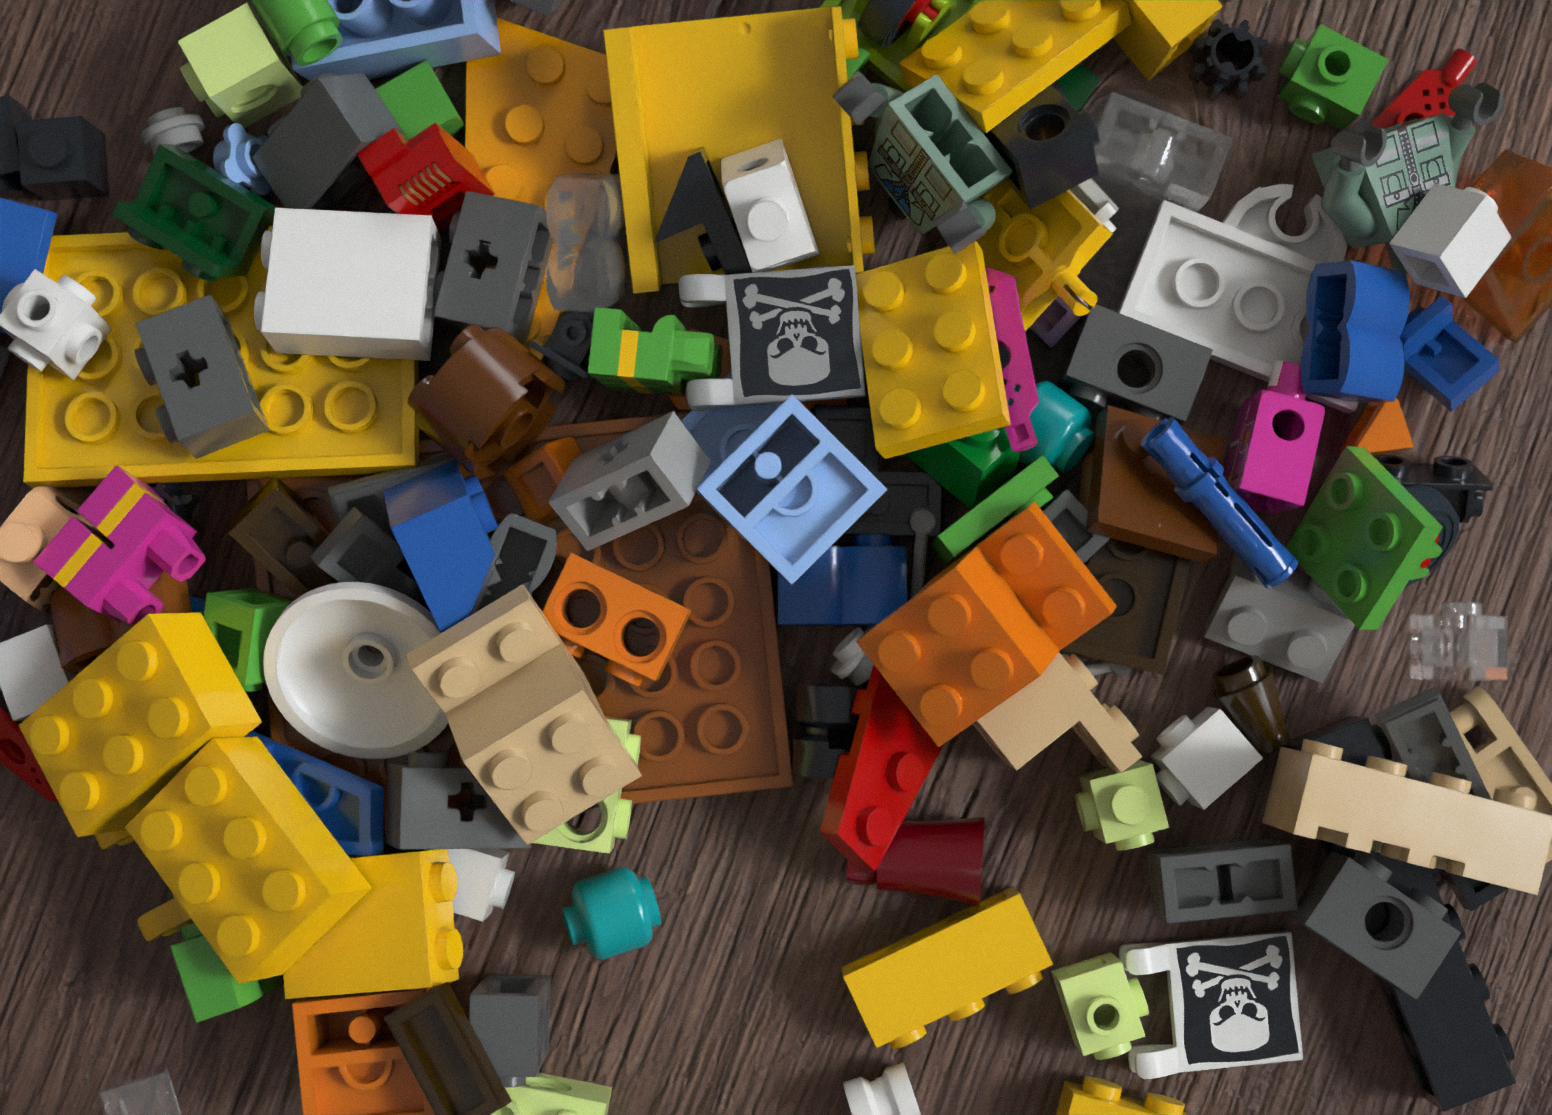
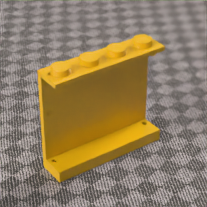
M841 6L603 30L633 294L659 291L662 284L679 283V279L684 275H725L723 268L714 272L711 270L701 249L698 236L707 232L703 223L655 242L691 152L704 147L726 197L722 184L721 159L782 138L820 255L773 271L808 269L818 266L855 265L856 273L864 272L863 255L875 254L872 216L859 217L857 191L870 190L867 152H854L852 126L858 124L832 97L848 80L846 60L859 58L855 18L842 20Z

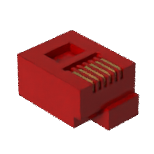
M436 122L410 140L393 128L357 153L388 207L398 214L431 215L438 232L448 227L456 210L462 208L466 191L490 196L495 195L473 154Z

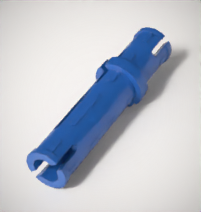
M1170 417L1168 420H1162L1143 437L1140 445L1168 473V476L1176 484L1174 487L1175 493L1183 502L1191 501L1203 513L1215 530L1251 568L1250 570L1257 576L1265 588H1269L1270 585L1272 587L1277 586L1295 571L1298 560L1290 554L1284 545L1282 546L1251 507L1229 485L1230 483L1222 475L1224 468L1215 457L1207 458L1190 440L1173 417Z

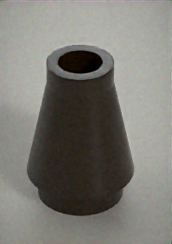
M1252 655L1240 658L1223 666L1213 674L1212 679L1217 687L1213 691V696L1260 755L1275 752L1290 742L1291 737L1285 727L1273 670L1269 666H1264L1259 656Z

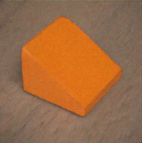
M569 436L547 443L502 472L527 519L544 524L559 516L548 501L573 459L582 455L573 437Z

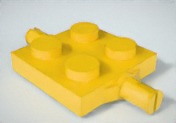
M1005 180L980 198L991 202L996 216L992 227L985 232L986 235L976 240V242L983 251L986 267L1010 274L1016 279L1025 332L1058 296L1072 309L1076 316L1088 314L1091 310L1080 299L1095 307L1097 295L1077 275L1113 233L1070 190L1031 210Z

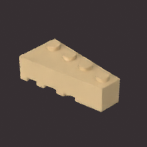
M1308 739L1303 740L1301 751L1284 747L1280 748L1262 823L1295 835L1311 839L1317 838L1367 853L1373 851L1407 863L1432 869L1439 868L1459 876L1538 895L1552 838V816L1533 811L1536 798L1495 788L1493 800L1469 794L1471 781L1436 772H1431L1429 783L1405 777L1408 765L1369 755L1367 756L1365 767L1341 761L1343 748Z

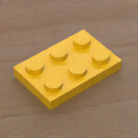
M983 0L899 62L904 83L914 88L937 74L979 129L987 133L1132 24L1129 6L1123 0Z
M976 241L955 255L951 248L947 246L856 274L860 335L875 447L885 459L1011 425L983 251Z

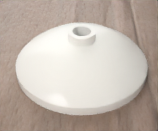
M340 582L328 584L298 597L287 606L274 624L264 650L263 666L266 685L276 707L284 718L312 742L345 756L362 759H386L402 756L422 748L435 739L448 724L445 713L411 670L406 656L407 653L441 634L431 612L407 595L371 583ZM365 645L379 649L382 654L370 652Z

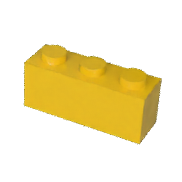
M1012 886L980 901V907L971 905L842 966L841 969L843 978L876 1048L889 1042L892 1049H898L922 1038L927 1033L924 1025L948 1015L949 1020L953 1022L978 1012L985 1006L982 998L996 991L1006 988L1008 994H1014L1032 987L1043 979L1040 971L1052 966L1053 963L1021 894Z

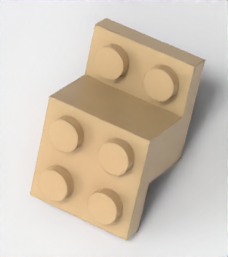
M523 584L406 654L411 670L445 713L464 764L527 845L642 776L635 760L605 718L584 672Z
M1058 653L1040 677L973 723V726L1000 760L1015 770L1020 769L1070 728L1075 731L1102 766L1122 773L1142 757L1131 743L1139 737L1138 732L1115 705L1109 708L1105 703L1102 705L1090 691L1098 683L1075 654L1068 656L1065 653L1062 655Z

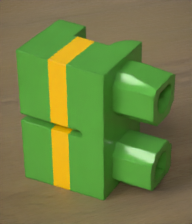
M595 307L588 374L611 391L685 397L686 385L691 380L720 379L723 347L720 344H714V337L711 333L689 332L675 315H666L660 318L654 325L652 332H643L622 310Z

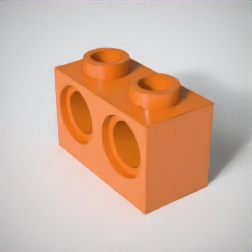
M570 553L542 612L571 655L581 658L585 649L588 648L609 659L604 669L605 671L640 687L644 676L654 681L659 680L692 610ZM582 590L593 592L599 599L601 606L600 615L596 622L586 628H579L573 625L566 613V606L570 597ZM639 618H647L653 621L660 633V641L657 648L647 656L633 654L628 650L624 641V633L627 626Z

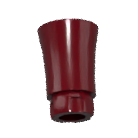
M985 816L945 821H902L875 872L857 869L847 860L846 883L855 885H874L877 883V890L934 896L980 907Z

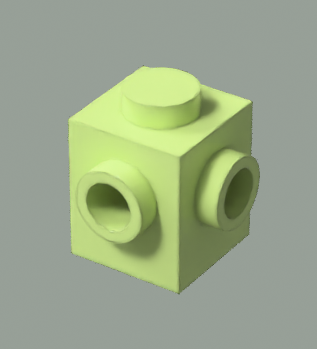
M1137 760L1122 773L1106 768L1079 775L1083 792L1075 794V801L1081 824L1085 832L1093 830L1094 837L1105 844L1115 842L1117 851L1134 849L1153 843L1154 837L1152 832L1169 828L1153 764Z
M1112 952L1051 971L1074 1045L1083 1056L1093 1053L1097 1060L1113 1058L1132 1049L1130 1041L1146 1037L1140 1017L1149 1015V1009L1142 987L1137 977L1127 980L1122 961Z

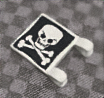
M1285 930L1173 942L1129 943L1120 946L1119 959L1122 961L1124 970L1130 974L1146 975L1167 970L1173 1045L1151 1044L1132 1046V1049L1128 1051L1129 1068L1132 1072L1137 1073L1140 1078L1153 1079L1180 1072L1303 1060L1291 931Z

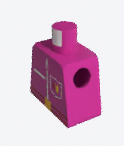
M1275 361L1267 390H1260L1243 401L1223 463L1224 471L1222 475L1236 493L1244 499L1253 511L1271 516L1304 506L1325 414V407L1305 401L1306 393L1301 381V365L1287 361ZM1272 423L1278 428L1280 438L1275 434Z

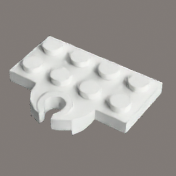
M1278 184L1263 188L1259 186L1239 200L1230 209L1223 222L1164 200L1158 208L1118 313L1213 349L1210 357L1211 360L1269 382L1275 361H1287L1301 365L1304 342L1311 329L1306 313V294L1311 273L1316 264L1344 261L1348 244L1340 228L1323 211L1321 206L1322 198L1317 194L1310 199L1303 210L1306 226L1302 235L1289 236L1278 228L1275 221L1276 210L1292 197L1294 185ZM1306 394V398L1347 414L1355 412L1358 402Z

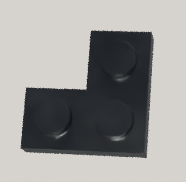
M816 405L815 418L887 488V491L843 535L886 534L900 537H915V531L910 524V514L915 508L926 506L934 512L936 519L935 528L928 533V537L936 538L940 534L942 485L927 472L878 471L879 452L875 447L870 407Z

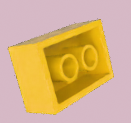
M201 612L147 614L18 726L76 836L82 837L126 830L125 826L212 738L245 737L262 721Z
M258 736L212 738L125 826L238 984L283 975L372 889Z

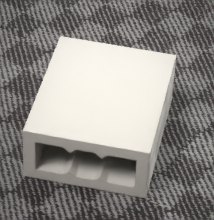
M275 208L273 230H265L261 243L262 264L265 269H268L266 291H259L255 298L254 321L256 329L261 331L276 353L430 361L434 325L433 314L435 310L433 288L439 273L442 242L432 216Z

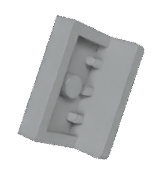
M1234 551L1230 559V576L1204 625V637L1248 655H1257L1261 660L1323 683L1355 625L1310 575L1295 570L1282 583L1274 587L1270 585L1269 588H1265L1257 576L1250 570L1251 568Z

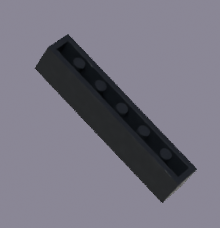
M1348 716L1293 738L1284 746V748L1301 751L1304 739L1343 748L1341 761L1364 767L1368 755L1386 760L1392 759V751L1384 732L1379 725H1371L1367 717ZM1320 840L1326 857L1329 856L1331 851H1334L1352 859L1358 851ZM1370 851V853L1363 852L1393 872L1387 883L1407 896L1414 887L1447 908L1448 911L1442 920L1461 932L1417 1000L1374 974L1424 1099L1445 1112L1515 1084V1078L1508 1064L1509 1061L1515 1059L1512 1045L1503 1028L1498 1023L1492 1024L1484 1005V1001L1490 999L1489 989L1478 967L1474 963H1467L1459 941L1464 940L1466 937L1463 924L1453 906L1449 903L1443 904L1435 881L1441 879L1440 869L1407 863ZM1380 902L1368 910L1365 916V927L1369 935L1378 934L1385 929L1389 922V909L1385 902Z

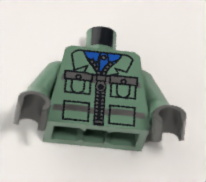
M857 71L832 97L858 125L868 116L873 117L875 142L868 163L873 175L889 194L888 204L892 213L902 220H909L914 228L922 234L937 227L954 255L986 235L985 232L992 227L995 221L996 213L991 202L980 197L1008 178L1013 171L944 82L936 74L908 92L903 93L900 90L882 84H870L864 75Z
M1484 82L1477 84L1475 87L1468 84L1460 85L1451 91L1448 99L1449 108L1455 112L1454 116L1446 117V113L1398 123L1384 129L1359 120L1354 125L1353 133L1347 130L1341 131L1333 138L1332 147L1313 153V161L1325 189L1321 200L1322 209L1340 228L1346 243L1352 248L1386 243L1392 270L1408 274L1389 245L1390 241L1434 184L1456 188L1460 159L1475 133V127L1472 125V122L1478 125H1486L1493 121L1503 106L1504 97L1502 92Z

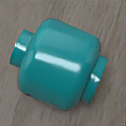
M1041 381L1036 384L1039 403L1029 415L1038 444L1033 448L1021 451L1018 460L1028 467L1043 455L1055 471L1059 470L1066 474L1079 463L1094 440L1095 433L1089 430L1091 413L1085 406L1053 383ZM1021 387L1015 388V391L1019 392ZM1010 399L1008 405L1012 406L1014 401Z
M628 867L615 868L578 880L571 892L573 905L562 908L565 927L572 946L584 943L588 953L597 960H605L645 947L652 939L653 927L661 925L660 911L648 877L638 878Z

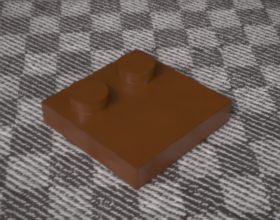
M1108 405L1097 415L1086 531L1206 563L1217 555L1218 532L1191 501H1182L1175 493L1174 487L1176 484L1168 476V473L1140 445L1143 437L1161 420ZM1180 426L1207 458L1215 457L1223 465V438Z

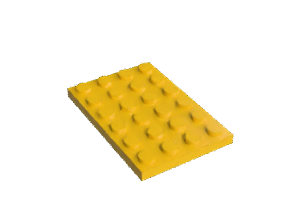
M269 226L268 230H273V226ZM128 232L52 236L43 274L56 283L63 275H66L90 291L97 298L91 307L112 330L74 381L49 364L46 365L42 372L28 365L23 482L32 489L47 485L56 488L99 486L116 465L142 482L149 484L157 482L273 478L274 476L277 478L377 474L393 469L414 467L419 462V427L415 421L416 411L408 405V397L419 383V360L276 353L261 331L256 329L254 321L255 298L259 291H266L268 269H265L262 264L261 245L246 276L219 278L217 282H210L200 279L183 269L181 266L183 259L166 248L159 250L148 247L133 239ZM211 294L228 317L270 430L196 459L179 441L171 444L161 428L156 414V407L163 405L164 401L158 384L150 386L138 365L134 350L142 347L143 343L135 323ZM199 373L194 374V387H196L201 384L199 381Z

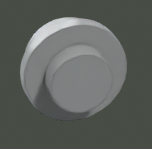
M174 107L149 117V127L140 134L143 146L151 148L154 156L159 144H173L190 154L204 145L200 132L204 129L205 125L200 115L186 114L184 108Z

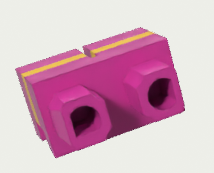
M116 465L77 510L98 530L72 516L33 563L87 607L119 623L124 621L135 626L147 614L162 612L163 602L148 590L165 571L169 576L180 582L189 579L204 563L205 555L192 539L197 531L164 504V500L149 485Z

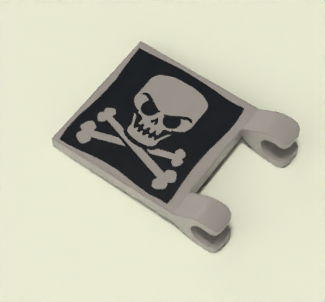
M855 265L730 275L691 274L684 275L679 279V297L683 307L702 308L725 303L727 305L732 379H696L688 382L686 386L687 402L691 410L707 411L736 406L784 403L791 395L799 402L865 397Z

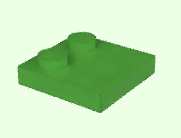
M1042 455L939 534L930 546L944 564L948 563L1007 516L1009 519L1013 518L1034 501L1041 507L1052 499L1053 496L1046 486L1059 477L1058 473Z

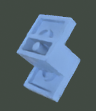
M732 371L724 379H732ZM793 395L784 403L736 406L707 411L692 410L681 421L711 461L696 493L745 542L748 541L791 585L887 491V488Z

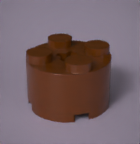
M473 324L464 329L453 341L450 348L452 356L437 374L425 377L414 387L408 397V405L416 411V425L469 473L473 476L476 475L478 479H485L496 474L487 465L501 456L511 464L538 438L557 410L548 401L553 388L563 394L565 383L560 376L501 327L484 331L477 324Z

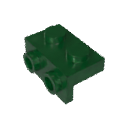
M159 144L135 201L116 202L111 215L130 226L128 233L136 241L154 249L164 250L166 248L183 259L181 266L187 272L200 279L217 282L219 278L247 275L262 243L265 230H268L277 207L173 144Z

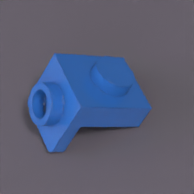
M1443 296L1439 297L1426 309L1419 307L1408 314L1404 329L1400 335L1404 351V371L1450 412L1499 372V359L1453 321V305Z

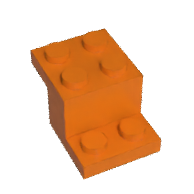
M1034 501L935 575L913 598L864 633L856 643L936 745L940 747L1040 677L1060 650L1110 616L1117 605Z
M435 987L299 998L292 1003L303 1115H435L384 1019L387 1015Z

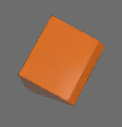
M1396 398L1394 402H1369L1341 445L1339 455H1341L1345 446L1364 447L1372 456L1393 454L1414 448L1399 400Z

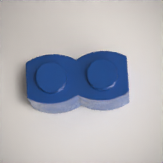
M1352 260L1315 265L1309 279L1306 294V313L1311 329L1304 342L1300 366L1302 386L1306 394L1358 403L1395 401L1404 374V351L1400 335L1407 320L1410 304L1409 284L1405 272Z
M854 535V546H831L793 585L777 571V626H875L907 602L906 547L892 546V535Z

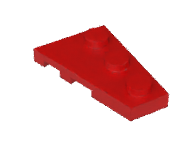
M873 664L867 690H857L851 713L859 717L850 752H846L839 757L820 833L857 869L875 872L943 745L940 747L936 745Z

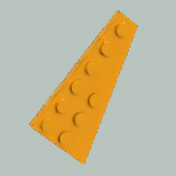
M497 18L501 55L466 61L465 148L475 157L495 193L493 196L538 205L558 222L526 345H524L541 360L543 354L531 348L528 344L532 339L552 334L558 321L563 317L618 160L607 58L605 54ZM486 265L485 269H495L496 266Z

